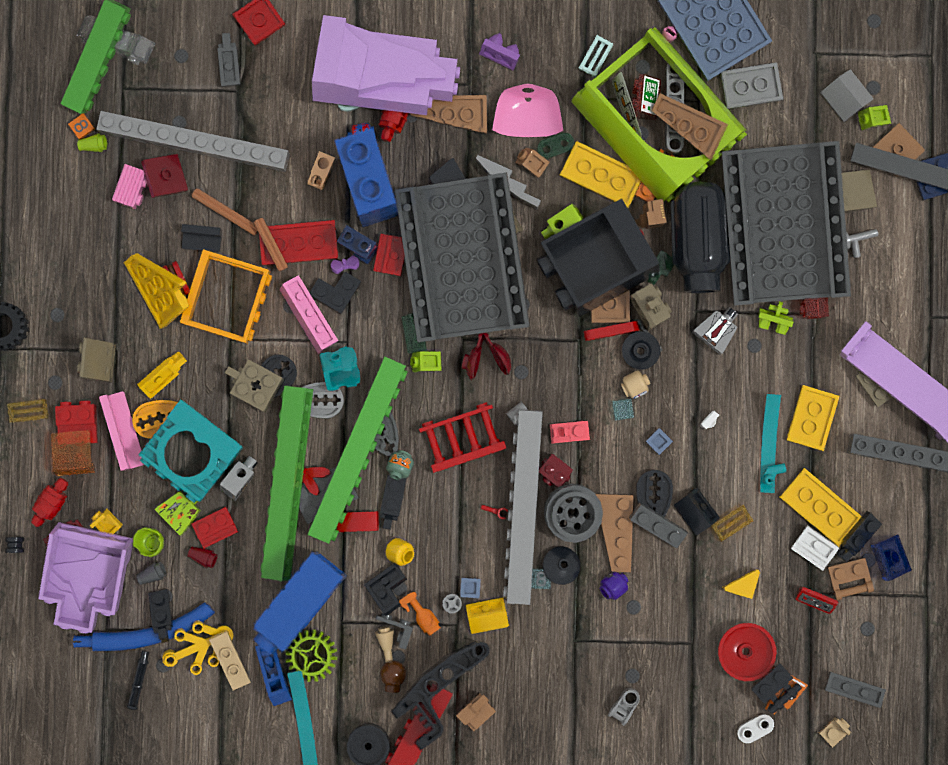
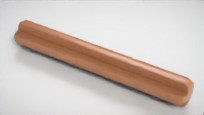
M198 188L192 193V197L252 235L257 234L258 230L250 220Z

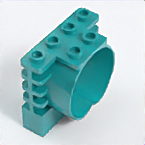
M180 399L166 417L165 422L138 455L141 457L140 461L147 467L152 465L157 469L155 473L166 480L167 478L172 481L170 483L171 486L178 491L184 490L189 500L194 503L196 501L201 502L244 447L184 400ZM181 431L192 432L197 442L206 443L210 447V461L207 467L196 476H179L171 471L165 461V447L172 436Z

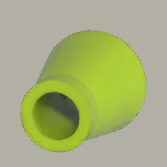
M98 133L77 141L79 151L103 152V150L107 149L106 136Z

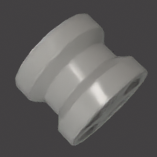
M449 594L443 600V608L448 613H456L462 606L461 598L456 594Z

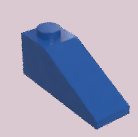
M259 645L256 646L255 649L266 690L273 706L291 701L292 697L277 650L270 654Z

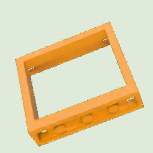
M203 250L187 298L189 307L183 311L180 323L248 344V341H252L254 337V322L258 323L261 312L258 311L260 304L263 305L266 299L265 288L270 286L272 280L270 271ZM210 260L262 275L243 336L191 321Z

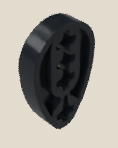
M284 355L270 356L261 365L275 373L274 370L276 368L278 370L282 368V362H290L288 365L290 369L282 371L284 381L274 398L282 394L284 386H293L297 379L295 363ZM258 381V383L253 384L254 391L256 389H261L262 386L259 385L260 381Z
M647 471L640 476L636 484L638 504L641 502L652 510L655 507V512L665 517L673 495L672 481L662 471ZM654 473L657 474V477H660V481L656 482V486L660 487V490L656 491V496H659V500H656L655 504L652 503V500H649V496L653 495V491L649 490V487L653 486V481L650 480V477Z

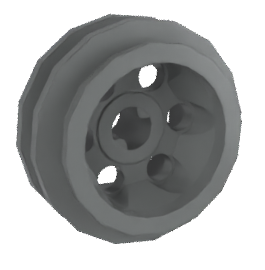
M570 483L562 485L554 490L545 502L544 518L546 525L556 537L563 541L577 543L587 540L596 533L602 523L603 510L601 501L592 490L581 484ZM572 497V500L565 501V499ZM582 498L586 500V503L584 505L579 504V501ZM559 506H561V513H557ZM570 508H576V511L573 515L571 513L568 514V510ZM585 512H589L588 519L583 517ZM561 520H566L567 522L564 527L560 526ZM580 523V527L574 529V524Z

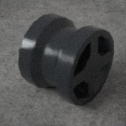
M5 537V542L7 543L5 553H24V548L22 547L24 537Z

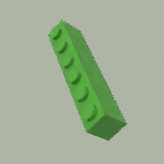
M104 0L61 101L62 105L80 114L91 110L94 103L92 99L101 87L100 80L108 71L107 64L109 59L111 60L115 55V45L123 36L122 29L124 24L126 25L130 20L131 14L129 13L131 8L115 0Z

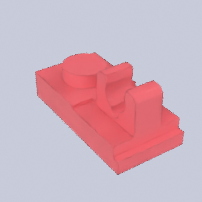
M588 421L550 424L551 444L590 440Z

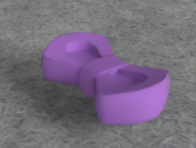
M353 255L347 260H333L331 263V270L335 274H339L345 269L356 270L359 267V260Z

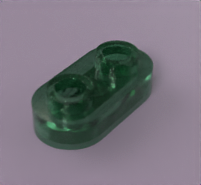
M561 133L544 139L538 144L537 152L545 159L567 153L574 146V138L569 133ZM563 140L568 142V145L565 147L561 145ZM544 147H549V148H550V152H549V153H545V152L543 151V148H544Z

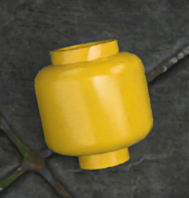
M401 538L391 540L386 546L387 559L399 566L410 563L414 557L412 544Z

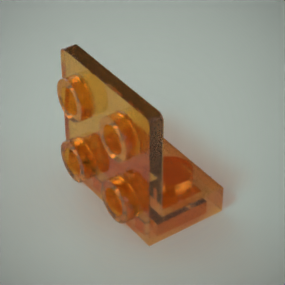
M89 430L51 434L52 470L56 476L95 473V465L91 461Z

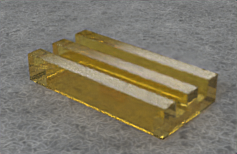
M46 399L7 404L9 423L48 419ZM43 404V407L13 411V407ZM41 411L44 413V415L14 418L16 414Z
M742 505L715 522L711 527L722 542L754 520L745 506ZM740 511H743L742 515H740L739 517L732 520L731 522H729L728 524H726L718 530V525L722 524L723 522H725L732 516L736 515ZM747 517V521L722 536L721 532Z

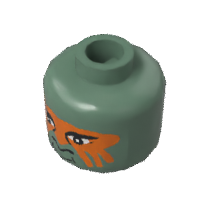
M402 450L391 454L386 466V470L390 473L391 478L401 480V478L409 477L414 465L411 454Z

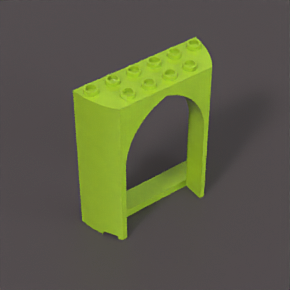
M656 27L650 28L641 40L595 79L586 82L585 87L577 92L571 100L574 106L658 200L663 199V202L667 201L668 203L673 199L678 188L691 183L694 180L693 176L698 178L708 168L707 164L712 166L722 156L721 152L729 151L737 143L735 140L739 142L747 135L745 127ZM651 44L699 98L706 114L728 124V127L712 160L704 154L691 158L669 156L649 146L598 88Z

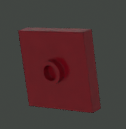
M178 154L141 161L152 198L188 191Z

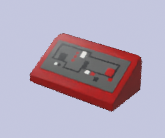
M802 586L799 588L795 598L796 601L831 614L838 605L837 600Z

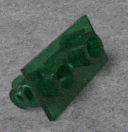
M413 313L402 316L408 354L427 351L425 341L417 342Z

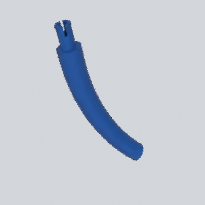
M204 602L185 615L172 620V630L168 631L169 639L175 637L174 632L177 629L182 628L187 632L192 629L193 622L197 620L204 622L215 614V611ZM152 627L126 632H93V636L74 635L73 641H81L73 643L74 648L92 647L93 651L130 650L161 643L158 633H154Z

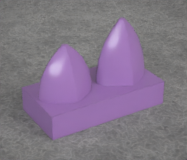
M501 33L485 39L479 54L514 70L520 56L517 45L503 47Z

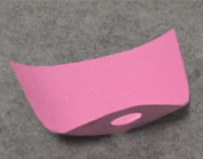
M533 84L518 85L504 90L497 103L492 130L502 135L514 137H545L563 131L560 107L555 93ZM532 88L534 89V91L531 93H525L522 91V89ZM525 98H532L530 102L525 101Z

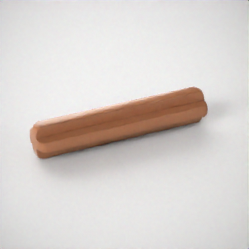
M257 219L254 221V224L278 271L285 270L288 266L264 219Z

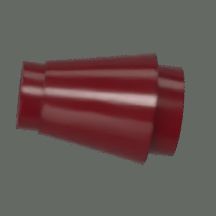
M193 546L189 549L187 555L206 569L208 567L212 569L218 558V554H215L213 550Z

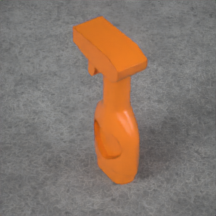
M411 592L399 600V602L407 612L410 611L407 604H411L416 611L417 624L424 633L430 636L441 628L438 624L439 621L431 610L422 608L416 599V592Z

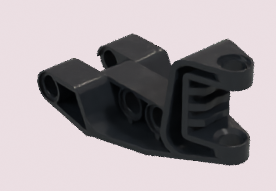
M473 641L444 655L417 678L398 704L391 710L393 716L398 719L416 706L413 713L415 715L422 714L418 719L421 722L426 720L423 724L425 728L431 726L430 730L414 742L420 751L438 739L444 731V727L431 705L432 698L463 673L470 671L487 658L490 648L486 643ZM478 645L481 647L479 655L475 653V648ZM446 668L452 671V677L448 680H445L442 676V672ZM434 680L437 687L434 691L430 692L427 690L426 685L429 681ZM419 702H422L426 709L429 711V713L432 715V717L436 721L435 724H433V722L430 720V718L418 704Z

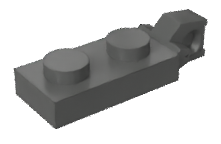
M223 33V44H218L221 86H239L241 82L236 43H231L230 33Z

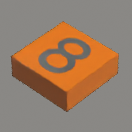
M84 113L68 123L79 140L95 130Z

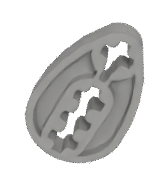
M325 382L301 387L313 389L312 399L314 395H318L319 399H323L324 395H327L329 399L337 395V398L341 399L340 402H337L336 406H334L333 402H328L327 406H324L323 402H318V406H314L312 402L310 417L329 419L338 415L342 410L344 396L340 389L329 391L326 388Z

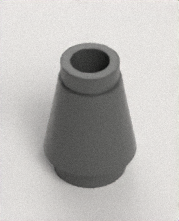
M154 562L137 574L136 577L139 584L142 585L163 580L167 572L161 562Z

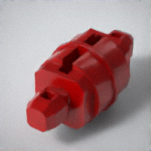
M383 110L379 126L384 129L381 140L391 142L394 133L400 134L407 122L409 113Z
M59 478L55 482V486L47 485L41 494L38 495L32 508L37 514H34L31 523L36 527L42 526L45 519L52 520L61 511L67 495L63 493L68 486V481Z

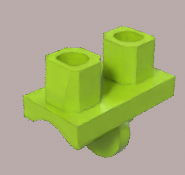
M778 301L777 306L770 304L769 310L759 309L758 326L768 330L771 321L778 324L775 331L785 335L789 327L793 325V317L787 316L788 309L782 308L783 302Z

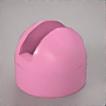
M673 26L665 27L662 35L668 42H673L678 35ZM668 29V30L671 31L673 34H675L674 37H673L670 33H668L666 30Z

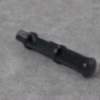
M142 650L141 656L137 660L138 666L134 682L131 685L132 690L129 703L126 706L130 710L138 709L137 704L141 689H143L144 675L147 664H149L148 651Z

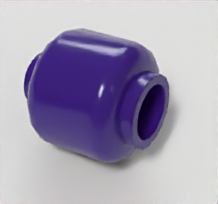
M613 571L601 580L599 589L606 599L617 600L628 591L627 583L629 581L623 573L619 574Z

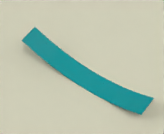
M767 394L761 450L760 492L775 493V479L773 484L767 485L763 483L762 475L768 466L775 465L781 395Z
M302 671L287 673L296 714L303 765H318Z

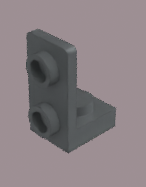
M381 613V616L376 615L375 619L404 628V632H399L396 642L400 643L399 648L406 650L413 630V626H410L411 622L400 619L398 622L392 620L393 616H385L383 613Z

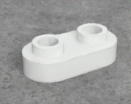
M766 714L758 715L740 725L737 730V736L744 743H752L770 733L774 728V721ZM763 721L768 722V726L766 728H762L761 723ZM746 730L751 732L749 737L744 736Z

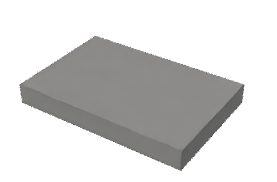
M777 62L726 70L720 73L725 104L728 109L783 101Z

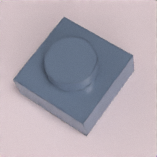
M658 428L645 442L660 455L673 441Z
M461 578L460 597L480 598L481 579Z

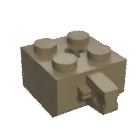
M652 283L630 296L632 305L648 331L667 321L671 317L670 313L672 312L666 302H662L660 298L662 294L657 286L654 287Z
M249 359L244 368L240 367L236 371L228 366L225 372L234 378L232 380L234 386L230 394L265 413L284 381L282 377ZM258 381H260L259 385L262 386L261 389H256L254 391L253 384L258 383Z

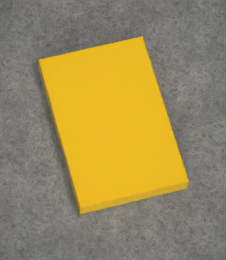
M802 385L786 440L824 451L840 396Z

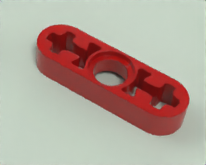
M638 321L591 329L583 331L585 341H591L640 330Z

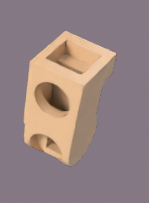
M319 151L311 170L308 185L322 190L337 158Z

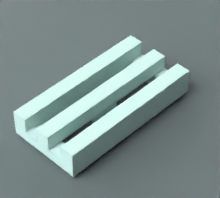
M597 35L579 70H583L588 75L590 74L596 78L613 43ZM597 42H602L588 68L585 67ZM604 45H608L595 71H592L591 69Z

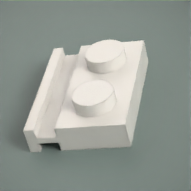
M807 525L791 549L821 570H824L839 547Z

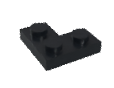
M347 272L343 273L336 287L318 278L310 291V295L342 314L361 281Z
M394 563L364 584L385 616L401 606L392 590L406 581L407 578L399 566Z

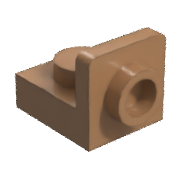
M530 148L521 150L515 162L538 178L549 164V161Z

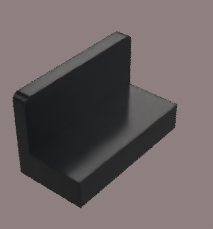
M182 224L183 249L220 252L221 228Z
M695 488L674 504L676 510L695 535L700 534L720 519L698 488Z

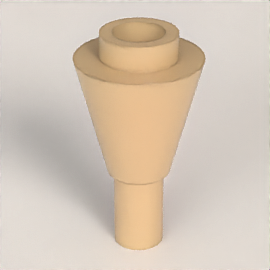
M389 626L379 627L375 634L384 651L385 662L393 661L391 649L394 629H390Z

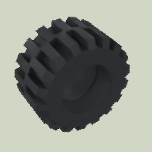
M1 301L0 316H9L13 327L9 335L0 338V351L14 350L17 345L21 346L23 344V339L26 340V332H29V327H27L29 322L25 318V313L20 308Z

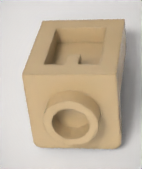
M834 717L818 733L831 747H834L851 732L848 729L850 725L843 718L839 720L837 717Z

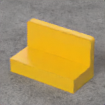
M503 597L466 605L471 634L509 626Z

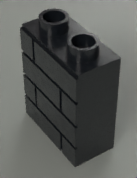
M622 199L540 242L543 255L536 258L545 278L548 279L556 275L562 287L554 292L564 311L574 307L578 316L592 311L620 294L640 285V283L660 274L659 261Z

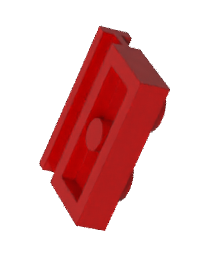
M381 233L373 271L401 277L405 258L402 237Z
M227 507L192 523L203 549L239 532Z

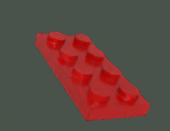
M335 220L267 226L286 264L339 259ZM259 234L262 266L275 265Z

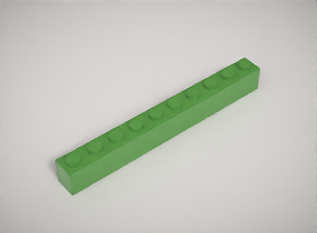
M384 357L308 535L330 544L331 540L335 542L339 533L336 530L338 523L342 524L347 514L344 512L346 505L350 506L354 495L351 493L354 487L358 488L362 477H359L362 469L366 470L370 461L367 459L369 452H374L377 442L374 441L376 435H381L385 426L382 423L385 416L389 417L393 408L390 406L392 398L396 400L399 394L398 384L400 381L404 382L408 373L405 370L406 365Z
M284 386L281 394L282 409L279 412L278 442L274 452L276 459L272 470L273 484L270 488L271 500L267 510L269 517L265 528L266 542L263 546L264 558L260 568L261 578L278 581H290L313 389Z

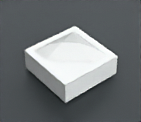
M715 411L710 412L700 423V426L704 430L714 427L719 414Z

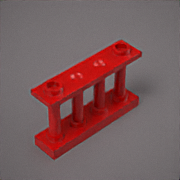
M486 402L477 405V410L433 424V421L421 424L422 428L419 431L420 433H427L435 457V464L431 465L433 473L507 449L505 442H500L496 437L488 410L493 409L492 404L488 405ZM481 413L490 440L488 442L489 446L484 448L478 444L470 420V416ZM461 419L472 447L470 448L471 452L467 454L460 450L452 426V422ZM445 427L453 451L452 459L445 460V457H442L433 430L435 428Z

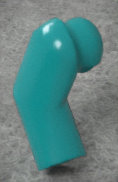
M785 463L768 466L762 475L763 483L771 485L774 483L777 474L786 473Z

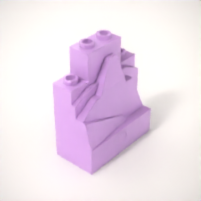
M60 522L57 523L49 534L39 599L44 600V602L49 604L57 603L54 625H58L62 629L72 628L81 633H92L96 627L98 612H101L104 616L116 614L122 595L126 567L131 557L133 538Z

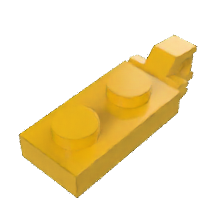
M178 351L173 356L167 358V360L165 359L137 384L138 387L150 399L153 398L179 375L180 367L187 360Z

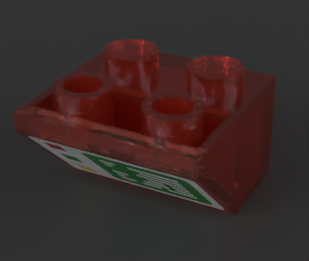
M640 73L638 79L634 80L632 94H635V98L632 99L631 103L637 119H657V115L651 110L660 94L661 79Z

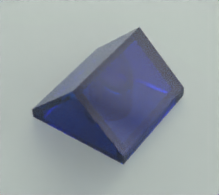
M899 534L870 544L884 581H891L912 571Z

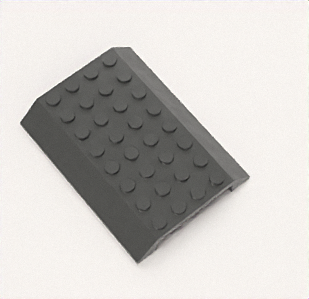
M839 141L723 151L722 159L734 306L760 302L851 296Z
M507 172L419 187L396 189L395 194L417 342L530 327Z

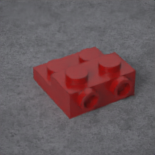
M79 401V405H72L71 402H60V406H55L58 445L98 443L95 404H91V401Z

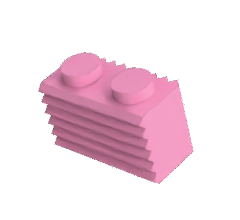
M124 164L112 201L136 209L137 205L140 206L143 200V195H141L143 188L148 186L144 170Z

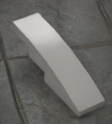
M477 155L476 162L487 175L507 172L510 194L521 202L538 209L541 200L524 193L527 185L511 179L512 170Z

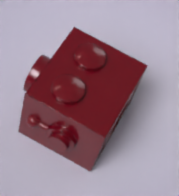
M551 454L549 458H545L541 462L542 466L539 467V474L543 476L542 480L550 487L552 484L560 487L570 480V474L573 469L554 454Z

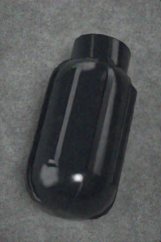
M691 182L677 189L670 204L672 262L683 276L684 293L720 292V274L730 262L725 195L715 183Z

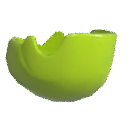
M144 527L137 530L133 536V546L138 549L141 555L154 557L163 549L164 538L157 529Z

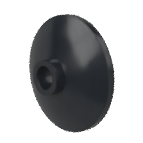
M643 331L635 332L625 339L622 346V355L630 367L638 370L648 369L658 361L660 345L652 334ZM638 348L644 349L642 355L637 353Z
M564 546L555 547L545 555L543 571L551 582L558 585H566L573 582L579 575L580 560L572 549ZM562 561L566 563V568L561 567Z

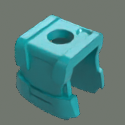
M346 346L332 353L325 352L320 354L327 390H338L341 386H346L347 388L354 387L360 383L357 356L352 347Z

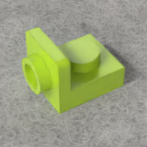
M887 105L868 107L858 112L862 130L891 124Z
M441 351L412 353L410 359L412 371H441Z

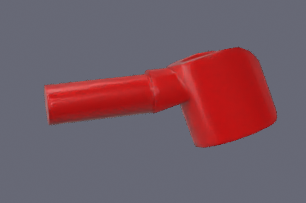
M486 505L481 506L482 510L492 512L500 519H506L499 514L501 510L508 511L506 508L500 507L497 509Z

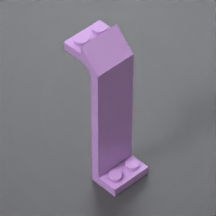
M865 322L843 348L840 356L933 428L936 432V438L939 440L943 438L948 442V389L872 331V325Z

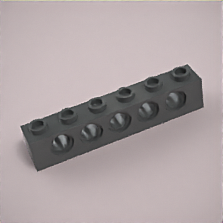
M850 434L848 454L948 473L947 451L859 434Z

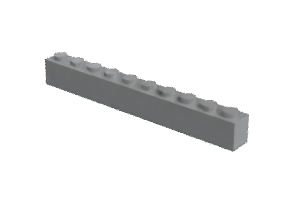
M100 111L97 130L101 134L286 172L290 155L289 151L285 149Z
M519 409V414L515 413L514 425H518L517 433L513 434V444H517L516 452H512V464H515V471H511L510 483H514V491L510 490L509 502H513V509L508 512V521H512L511 529H507V540L510 541V548H506V560H509V567H505L504 579H508V587L504 586L503 598H507V603L530 605L542 411Z

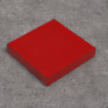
M252 0L233 14L254 46L286 25L269 0Z

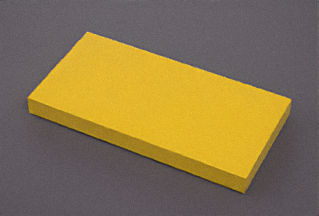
M578 141L575 142L560 173L561 177L613 202L622 199L627 208H629L641 183V180L626 164Z
M805 468L802 469L779 497L838 547L844 542L842 539L862 517Z

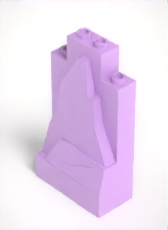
M323 15L312 78L313 101L427 115L428 108H432L433 99L452 102L453 95H457L458 83H455V78L459 79L460 67H457V59L439 57L440 48H437V40L370 32L346 23V18Z

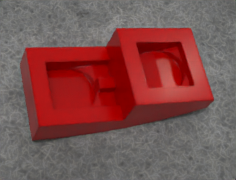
M378 511L348 512L343 523H338L337 530L339 532L379 531Z

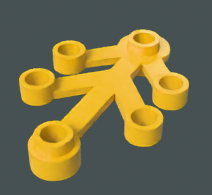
M199 620L192 624V629L197 634L205 632L215 636L227 630L231 640L233 639V631L228 626L223 625L214 628L203 624ZM197 624L202 626L199 630L195 629L194 627ZM179 628L174 632L175 639L179 642L185 640L194 644L177 652L166 650L162 655L163 663L168 667H172L177 664L179 659L198 651L194 662L190 665L191 673L198 675L202 671L201 664L208 647L211 646L210 637L205 639ZM182 632L184 636L180 638L177 637V634ZM213 650V653L208 657V664L211 667H216L220 662ZM172 657L174 658V660L172 662H168L167 658ZM212 658L217 659L215 663L210 662ZM194 666L200 667L197 671H194L192 668Z

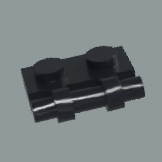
M779 663L757 682L751 690L764 704L769 699L773 702L768 709L774 714L778 709H783L785 707L784 704L788 700L794 699L802 687L798 683L792 687L788 684L793 677ZM784 688L787 692L778 699L775 694Z

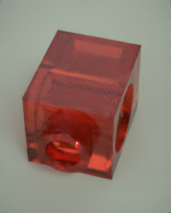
M828 297L803 299L799 305L800 315H803V319L829 317Z

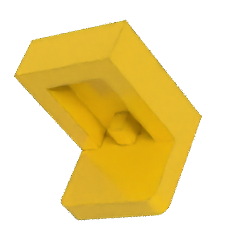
M106 508L103 512L99 510L92 516L91 519L93 521L90 527H96L99 531L114 534L123 524Z

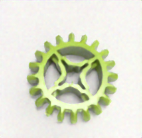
M315 629L312 630V635H309V631L305 630V637L298 633L299 640L294 638L292 642L295 645L290 644L289 646L292 652H285L286 655H291V658L286 659V663H293L288 669L292 670L295 667V672L302 671L303 679L305 675L307 676V682L311 681V676H314V680L317 682L319 674L322 679H325L324 671L331 674L332 671L328 667L335 668L336 666L331 660L338 659L337 656H332V653H336L337 649L331 650L330 648L335 644L334 641L328 644L326 641L329 640L330 636L328 635L323 639L324 632L322 631L319 633V636H316ZM306 640H315L310 649L298 647ZM320 643L326 648L327 659L318 653ZM315 648L314 655L318 659L314 660L313 658L312 661H310L309 664H307L309 661V656L306 653L308 651L310 653L311 650L313 651ZM296 652L305 658L303 668L300 667L296 660ZM314 662L325 665L318 671H308Z

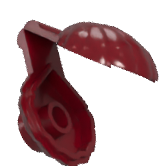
M480 333L477 345L469 355L465 354L462 369L467 370L468 378L472 381L478 372L483 340L492 352L500 370L504 375H509L511 359L508 352L501 345L491 342L488 333Z

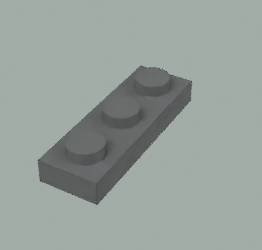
M641 502L629 516L632 522L675 548H678L688 534L687 530Z
M829 672L824 688L825 691L881 708L886 689L833 672Z

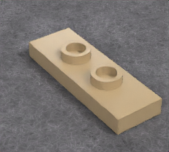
M226 630L210 637L209 641L232 690L251 683L228 631Z

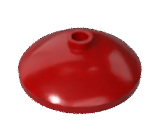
M740 623L728 629L722 636L718 646V657L721 666L731 677L741 681H755L764 677L772 669L776 660V645L770 633L763 627L753 623ZM744 648L749 649V653L747 655H744L742 653V650Z

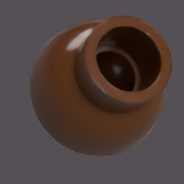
M388 661L381 667L380 677L385 684V692H400V685L403 684L407 675L402 663Z

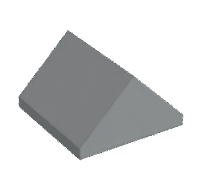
M851 69L839 76L820 92L843 123L874 99Z

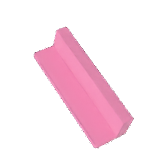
M299 275L282 284L279 289L317 353L320 354L324 349L338 342V339Z
M119 392L100 396L99 399L121 471L144 465L140 461L141 457L138 455L142 450L137 433L133 427L132 416L125 393Z

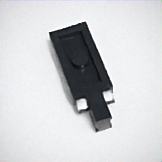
M387 475L380 511V518H384V529L391 530L392 521L398 520L407 479L395 480L390 475Z
M866 511L842 539L844 541L843 547L837 555L847 562L863 548L882 523L874 515Z
M165 589L150 592L148 595L152 628L154 633H158L161 643L169 642L168 631L172 630L173 627L169 591Z

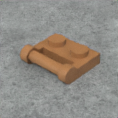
M866 558L827 567L833 593L837 601L842 600V597L866 591L868 593L874 592ZM864 579L865 584L842 590L839 588V584Z

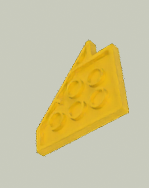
M138 253L131 255L124 262L160 329L167 327L189 307L186 297L180 291L186 284L183 279Z

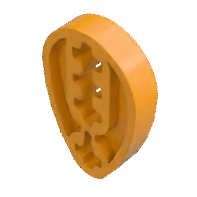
M157 400L140 405L135 410L132 418L135 431L140 436L151 439L178 402ZM159 412L162 415L165 414L162 423L156 420L153 426L150 423L145 424L144 429L137 426L141 418L147 421L150 415L156 418Z

